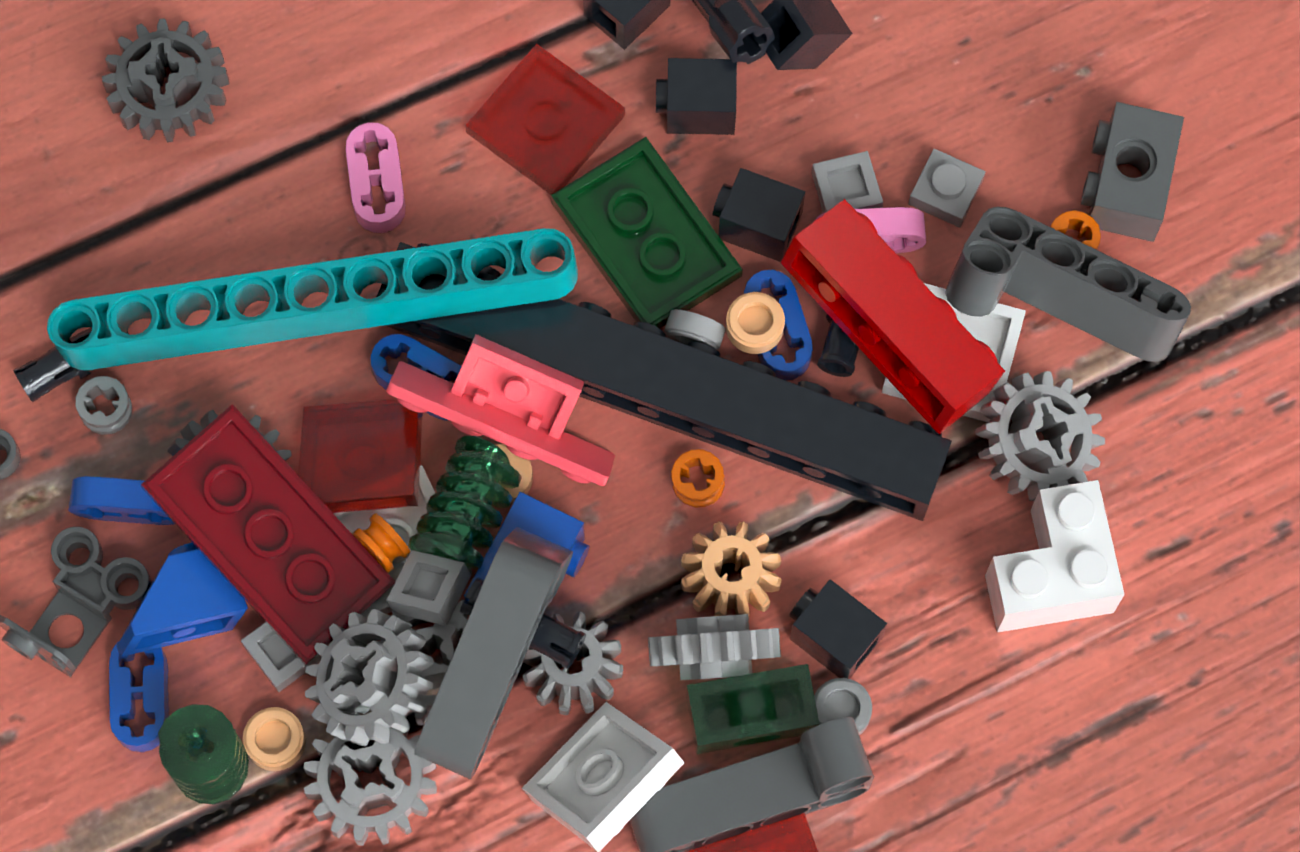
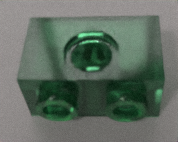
M808 664L690 684L686 688V699L696 754L798 737L819 725Z

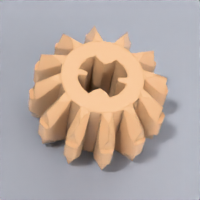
M744 521L737 525L735 536H728L724 524L718 522L713 526L714 541L700 533L693 537L692 545L697 553H685L682 556L681 566L691 573L682 578L681 586L684 592H699L693 600V608L697 612L705 610L713 603L716 605L714 616H726L727 609H735L736 615L748 614L749 619L748 603L763 612L769 608L770 599L765 592H775L780 589L781 578L772 573V571L780 567L781 557L778 553H763L769 544V537L766 533L759 534L749 541L747 540L748 524ZM733 563L735 564V571H738L740 567L743 568L740 580L735 582L727 581V573L722 578L719 577L721 576L722 565Z

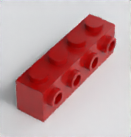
M843 199L794 236L781 264L938 434L942 433L988 396L1005 372L997 362L994 352L984 342L976 340L957 320L953 308L942 298L936 297L917 277L912 264L905 257L897 255L877 234L874 224L867 216L857 212Z

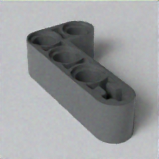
M993 207L983 214L962 249L945 291L948 302L955 309L969 316L977 317L989 315L1005 292L1135 357L1154 362L1165 360L1170 355L1191 312L1189 300L1174 287L1007 207Z
M516 527L503 540L491 563L422 729L414 755L463 777L472 779L491 740L543 613L555 597L566 574L573 551L519 527Z
M853 717L839 718L804 732L798 744L662 787L629 822L639 852H693L854 799L870 789L874 775Z

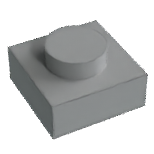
M933 149L910 195L908 205L960 228L984 180L986 171L937 149Z
M868 151L812 165L811 174L823 213L829 211L843 199L854 209L883 207V199Z
M411 550L386 601L394 613L447 626L471 574L464 562Z
M266 622L241 640L243 647L278 692L306 673V666L318 664L322 656L317 654L308 664L304 665Z

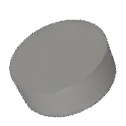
M675 309L671 310L664 331L670 339L688 345L689 342L696 341L719 350L726 328L717 321L703 315Z
M835 678L825 682L816 691L811 704V719L815 727L839 718L853 717L859 735L867 728L872 715V702L866 689L858 682L847 678Z

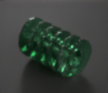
M463 436L457 439L455 445L456 453L449 456L445 467L446 473L439 477L436 484L437 493L430 496L426 506L427 513L420 517L416 527L418 533L410 537L408 546L411 550L464 562L467 568L478 569L481 568L484 558L473 547L482 549L491 547L494 538L484 527L494 529L501 526L503 517L494 507L507 508L510 506L513 497L505 488L513 489L519 487L522 477L510 465L506 453L498 446L477 436Z
M192 704L177 709L165 719L158 732L160 758L163 767L187 798L199 804L215 805L229 800L241 790L248 776L249 758L239 735L222 712L209 705Z

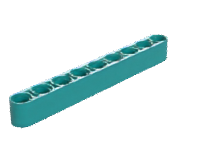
M543 228L70 300L61 303L52 311L48 318L47 331L49 338L63 359L71 367L78 370H94L555 300L566 296L573 290L578 281V268L571 240L561 231ZM547 257H557L564 261L557 270L551 272H543L535 268L538 262ZM488 266H500L505 269L499 278L491 281L477 278L479 272ZM432 274L446 277L444 283L438 288L425 290L418 287L425 277ZM382 283L387 286L385 292L379 297L366 299L360 296L363 289L368 285ZM324 292L328 294V297L320 306L314 308L302 306L304 299L312 293ZM256 301L269 302L267 309L262 314L254 317L243 315L251 303ZM198 310L210 311L208 318L201 324L195 326L185 324L188 316ZM142 318L151 319L148 328L142 333L136 335L127 334L128 328L136 320ZM83 327L92 328L89 337L83 342L77 344L69 343L71 335L76 330Z

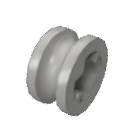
M108 376L94 377L86 381L79 388L76 395V409L84 425L92 432L101 435L113 434L122 430L129 423L132 415V402L125 387L117 379ZM103 395L107 400H111L116 396L119 398V401H112L115 411L111 415L105 416L101 411H97L92 415L89 413V410H96L93 400L97 396Z

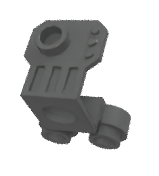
M83 527L67 528L55 537L51 547V555L60 572L52 582L59 591L31 631L28 632L10 619L0 615V626L7 631L1 640L6 645L30 660L35 655L69 677L73 675L112 619L109 613L114 606L122 610L138 608L152 583L144 565L133 558H118L110 562L105 568L100 566L103 560L102 547L96 536L90 530ZM86 548L90 551L89 558L85 563L73 565L69 562L70 555L74 550ZM133 578L139 582L138 589L134 594L123 596L118 593V587L125 579ZM63 615H72L79 618L84 627L82 639L70 648L55 646L49 637L51 624Z

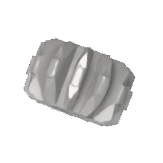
M581 611L576 612L573 618V627L571 628L586 633L584 643L578 645L580 651L576 657L577 661L582 656L585 657L582 660V671L569 674V670L565 667L561 671L562 664L530 647L523 661L525 664L533 667L523 674L525 686H541L536 695L537 702L541 706L549 704L556 696H559V713L561 715H568L571 711L572 700L580 699L581 707L585 713L593 712L594 702L591 693L594 692L601 698L610 700L614 695V688L606 679L615 680L623 676V665L611 660L621 653L620 641H603L608 632V625L604 621L595 623L589 631L585 630L586 615ZM555 613L551 616L552 618L564 623L563 618L560 616V614Z

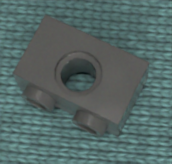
M1116 102L1110 121L1099 120L1093 141L1092 153L1101 155L1098 173L1088 171L1081 205L1090 207L1089 216L1093 217L1097 222L1100 230L1154 242L1164 219L1184 121L1183 116ZM1121 164L1133 165L1141 172L1142 176L1138 178L1127 177L1118 170L1117 166Z

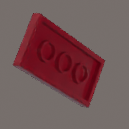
M233 404L141 484L143 490L304 665L308 664L318 654L314 649L316 643L328 645L333 641L329 629L333 623L346 629L349 626L350 613L356 612L361 615L396 582Z

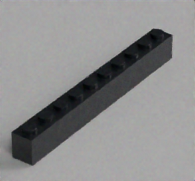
M400 242L396 251L431 245L420 243L417 247H413ZM488 266L479 272L477 278L491 281L499 278L502 274ZM432 274L425 277L418 287L425 290L438 288L444 283L446 277ZM381 285L376 297L385 292L386 285ZM560 299L384 325L467 355L475 335H479L584 381L579 397L923 521L952 443V440L941 437L942 433L938 434L929 424L919 421H910L908 425L886 417L884 410L871 403L855 401L852 405L830 397L831 393L818 384L808 381H800L797 385L775 377V372L765 365L752 361H745L742 365L721 358L719 351L707 344L691 341L688 345L666 338V334L654 325L645 322H634L632 326L611 318L612 315L606 309L589 302H580L577 306Z

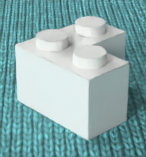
M1095 480L1039 490L1031 508L1039 549L994 556L985 574L997 632L1114 613L1125 595L1099 481Z

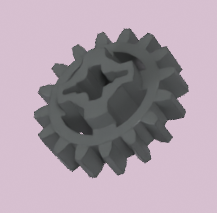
M165 18L159 19L157 31L149 33L143 24L137 25L136 29L139 38L132 42L128 38L121 36L117 41L123 54L121 56L107 55L105 59L109 71L112 73L102 76V82L106 93L110 94L106 99L112 113H121V122L127 130L140 123L143 139L150 140L156 130H162L166 141L173 142L175 129L183 128L190 137L195 136L194 122L200 119L205 123L212 124L215 120L210 105L225 106L226 103L224 91L220 87L229 85V77L226 68L221 67L225 63L222 51L219 47L211 48L212 44L206 31H202L192 38L191 28L187 21H182L176 31H170ZM178 52H182V53L187 54V55H189V56H191V57H186V58H184V57L181 56ZM169 67L171 74H169L168 83H165L166 92L163 94L161 87L164 84V78L167 77L166 69ZM140 103H149L155 110L147 108Z

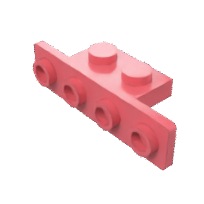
M475 335L454 383L400 361L386 392L396 397L398 402L407 409L419 413L429 411L451 421L455 428L467 435L477 437L484 435L505 444L510 452L520 458L527 460L539 459L560 468L565 476L576 482L584 484L593 482L599 486H605L609 479L615 455L606 449L563 431L582 391L584 381L479 335Z

